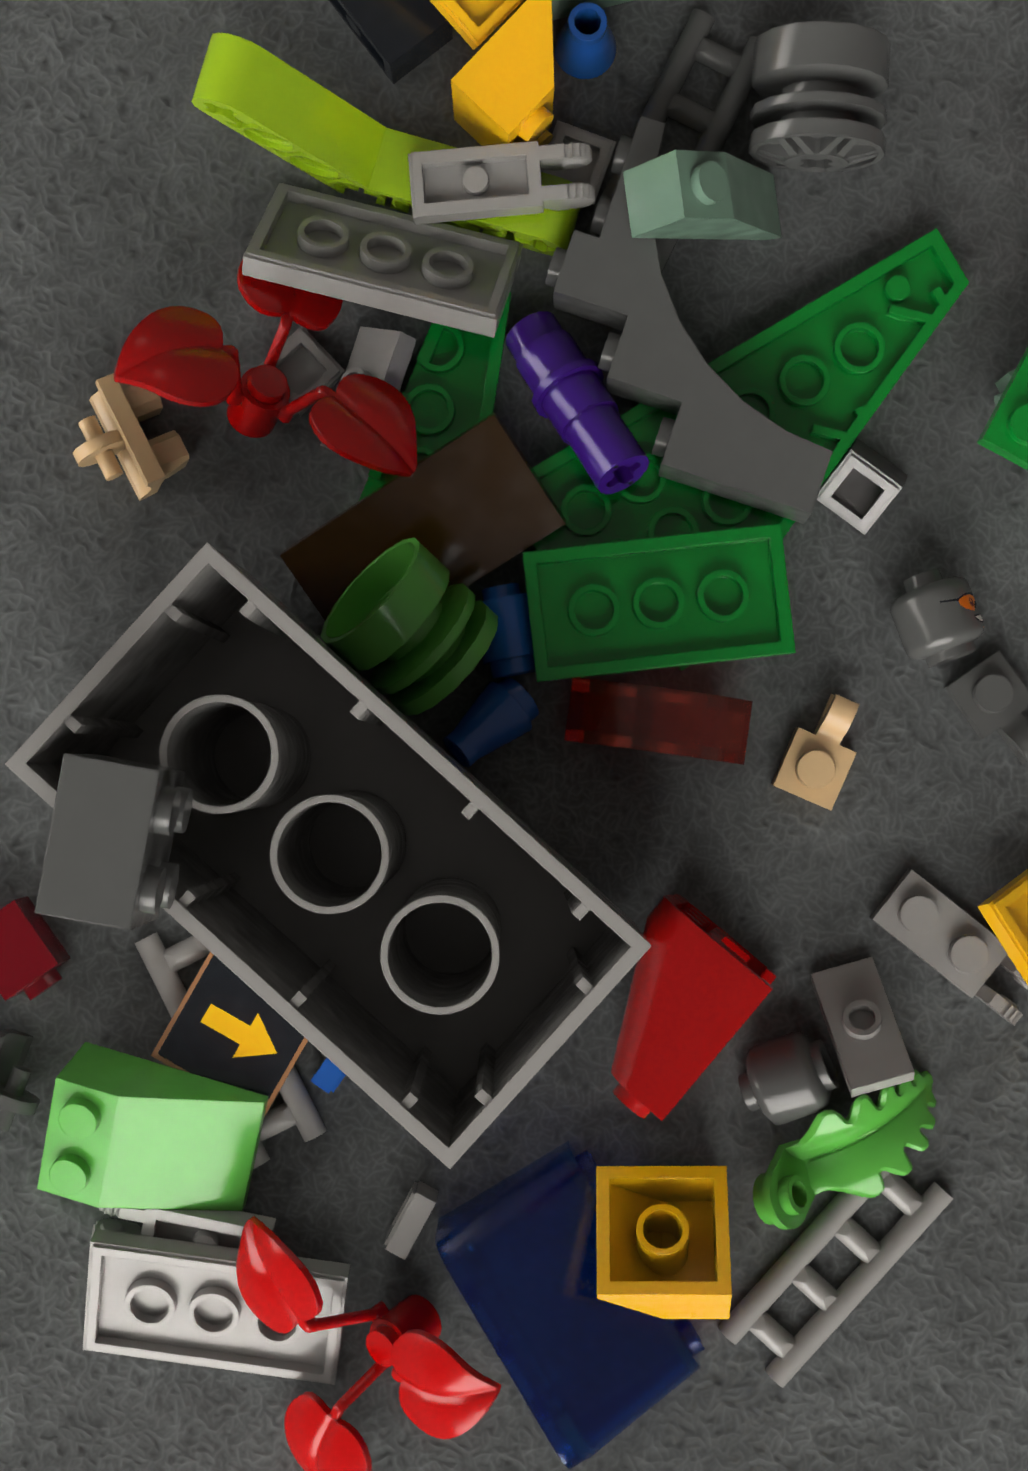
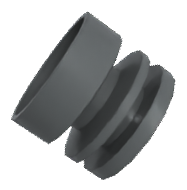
M824 20L795 22L774 27L760 34L754 43L752 87L758 95L766 99L755 103L750 111V122L755 128L749 137V155L752 159L771 168L813 173L843 172L865 168L878 163L885 156L886 138L881 129L887 123V111L884 105L874 100V98L881 96L889 86L890 42L887 36L871 27L851 22Z

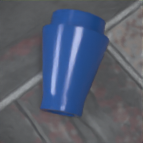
M584 2L575 6L570 12L568 20L555 37V59L561 69L568 75L578 79L598 77L610 68L615 59V37L607 23V16L604 10L595 3Z
M504 677L498 683L489 682L454 730L443 739L444 745L456 761L469 768L478 759L529 732L532 729L531 721L539 715L538 707L530 694L514 679Z

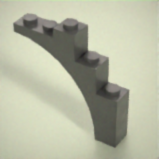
M640 116L634 137L622 134L614 156L611 172L620 175L614 195L610 197L602 194L597 205L590 232L600 235L599 238L574 230L568 249L560 247L555 249L545 281L546 285L554 287L553 308L623 331L621 335L610 331L601 355L598 369L609 372L606 389L611 394L677 415L676 420L663 417L651 454L663 458L658 476L805 524L813 512L833 451L785 431L745 403L706 363L678 318L661 274L655 238H632L623 172L659 157L665 131V123Z

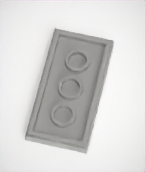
M279 183L243 255L242 275L494 338L520 264L523 244L444 223L415 225L412 215Z
M95 1229L90 1240L83 1350L335 1385L343 1327L308 1333L297 1324L293 1330L283 1334L272 1330L261 1322L246 1304L238 1286L236 1273L238 1248ZM298 1257L315 1279L323 1300L322 1310L315 1317L322 1318L345 1313L351 1264Z

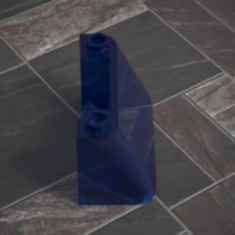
M569 1141L439 1218L435 1243L452 1279L564 1465L571 1469L597 1453L701 1368L697 1354L705 1350V1347L689 1319H661L597 1299V1164L588 1150L577 1155Z

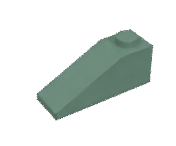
M673 150L623 172L632 238L770 240L782 237L774 175L726 152Z

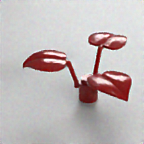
M242 259L237 272L238 289L245 301L261 314L281 317L263 365L248 369L241 378L238 349L232 345H223V332L217 320L206 312L185 306H169L152 312L132 330L122 347L114 371L115 382L141 387L167 400L194 407L214 406L226 400L229 404L227 407L228 421L237 432L250 438L265 437L273 431L278 420L283 423H289L294 414L314 404L309 413V423L319 440L335 453L367 468L395 476L412 477L417 469L415 417L406 398L388 382L365 374H351L341 379L335 391L325 385H321L294 401L288 402L290 398L288 381L284 373L276 368V365L289 335L292 322L294 321L300 326L313 331L325 330L338 316L343 303L341 299L242 275Z
M255 1215L245 1223L236 1263L237 1281L243 1299L261 1322L272 1330L283 1334L293 1330L297 1324L305 1332L311 1333L369 1321L373 1322L366 1337V1347L376 1363L334 1404L332 1409L317 1394L309 1391L296 1397L287 1408L284 1420L287 1443L296 1461L304 1471H372V1459L366 1442L355 1427L341 1418L347 1408L390 1366L394 1367L391 1371L392 1378L401 1383L399 1387V1401L404 1413L419 1429L430 1436L439 1439H451L460 1436L476 1425L489 1411L500 1392L501 1384L476 1371L450 1346L439 1339L442 1331L441 1319L435 1307L426 1298L420 1295H409L390 1310L384 1302L380 1301L370 1309L316 1318L315 1316L322 1310L323 1300L318 1285L309 1270L287 1245Z

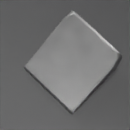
M857 439L820 489L817 500L865 535L903 488L908 475Z

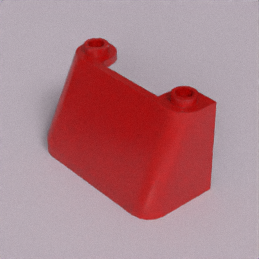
M679 894L664 896L646 917L643 935L652 946L635 964L611 1067V1074L619 1082L612 1092L627 1108L643 1119L650 1112L661 1121L665 1119L773 990L771 983L777 977V974Z

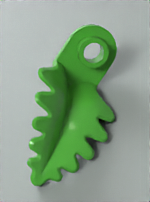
M915 1069L914 1080L898 1084L896 1091L895 1086L881 1089L876 1104L873 1103L867 1094L858 1096L853 1101L846 1118L835 1110L820 1112L800 1139L779 1145L766 1173L760 1174L754 1182L753 1202L760 1219L764 1223L775 1225L782 1230L795 1229L804 1222L815 1196L821 1192L830 1190L873 1198L884 1191L882 1171L900 1176L909 1174L913 1166L904 1151V1147L921 1152L926 1150L929 1146V1140L920 1131V1128L933 1129L935 1126V1118L928 1110V1107L936 1106V1099L932 1093L933 1078L928 1071L918 1072Z

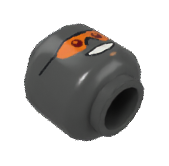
M939 568L915 575L902 582L906 593L893 601L890 613L908 657L913 660L925 659L928 668L977 650L974 640L983 634L984 622L966 579L957 576L943 579Z

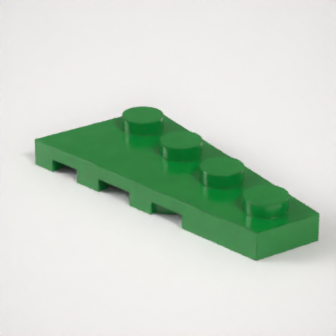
M511 292L509 293L494 338L431 323L418 354L415 368L405 391L402 392V395L410 404L415 417L417 462L494 413L511 304ZM370 469L369 477L359 501L396 476Z

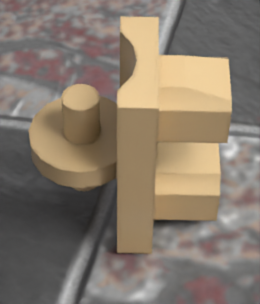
M114 373L96 380L95 384L98 391L89 400L105 433L96 416H89L81 420L78 425L86 442L73 451V456L79 467L98 463L106 481H111L123 474V470L115 456L117 455L139 501L157 493L165 479L184 468L190 459L189 453L180 435L175 430L147 440L139 422L161 413L163 408L161 397L141 387L115 382Z

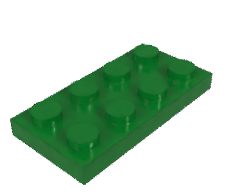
M781 523L522 552L537 683L796 653Z

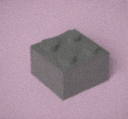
M64 753L34 913L133 930L158 919L160 907L170 909L175 898L179 879V864L169 862L174 832L185 833L193 802V789L183 787L186 770L98 754Z

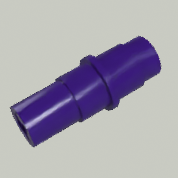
M539 311L521 319L507 334L505 343L516 361L518 372L533 393L531 401L538 415L549 418L563 442L570 445L599 492L613 494L634 484L647 470L649 460L618 413L619 410L616 402L602 383L604 376L602 370L598 369V363L585 357L571 334L562 328L554 314L549 311Z

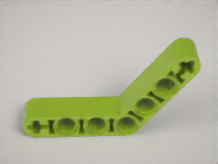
M218 32L213 33L191 100L192 104L202 112L339 193L344 194L345 188L359 191L360 187L364 189V194L377 197L376 204L385 206L387 197H391L392 204L390 208L408 213L409 208H412L408 154L411 152L456 148L383 126L252 41L228 33ZM541 172L542 186L573 183L567 179ZM544 208V213L440 223L479 232L481 228L484 234L520 242L525 249L553 256L557 247L568 249L581 208L560 211Z

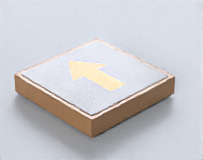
M210 952L151 1056L172 1068L269 1096L265 1111L266 1116L308 1040Z

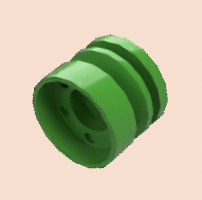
M415 537L404 539L385 550L354 579L333 606L324 622L321 633L324 643L355 671L369 670L373 667L370 682L381 694H389V699L393 705L404 715H418L435 706L453 692L474 670L487 652L498 627V616L481 600L475 601L476 595L466 585L460 583L448 586L450 571Z

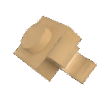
M830 694L814 734L799 727L795 728L771 785L832 811L857 752L841 746L840 743L850 728L860 704L837 694Z

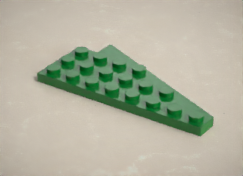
M936 228L709 362L708 365L745 403L785 431L833 451L822 482L823 484L967 287L969 281ZM641 403L620 415L649 460L648 468L642 477L626 489L613 494L599 492L570 445L532 467L566 519V524L533 544L532 548L534 551L780 523L784 538L795 523L793 520L658 476L663 458L651 454L663 417L676 420L677 415ZM682 666L677 668L681 672L689 666Z

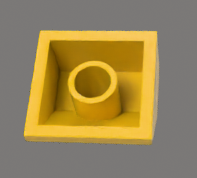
M526 0L451 79L454 120L481 146L538 141L539 145H548L553 138V135L548 131L552 127V120L554 118L552 0Z
M596 1166L597 1299L661 1319H729L732 1286L727 1166Z

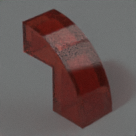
M575 678L572 679L564 741L744 765L753 701L656 686Z

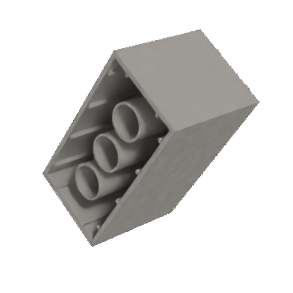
M208 542L5 763L13 773L53 809L64 753L98 754L186 770L183 787L193 789L192 809L185 833L174 832L169 862L179 864V879L171 908L163 909L449 1169L452 1168L652 946L630 917L416 723L396 708L384 694L377 691L362 674L355 671L328 647L319 635L255 577Z

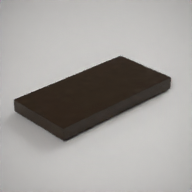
M494 412L417 462V469L412 477L396 476L285 549L280 554V557L326 621L333 606L354 579L385 550L404 539L415 537L450 571L448 586L463 583L468 587L566 524V519L496 412Z

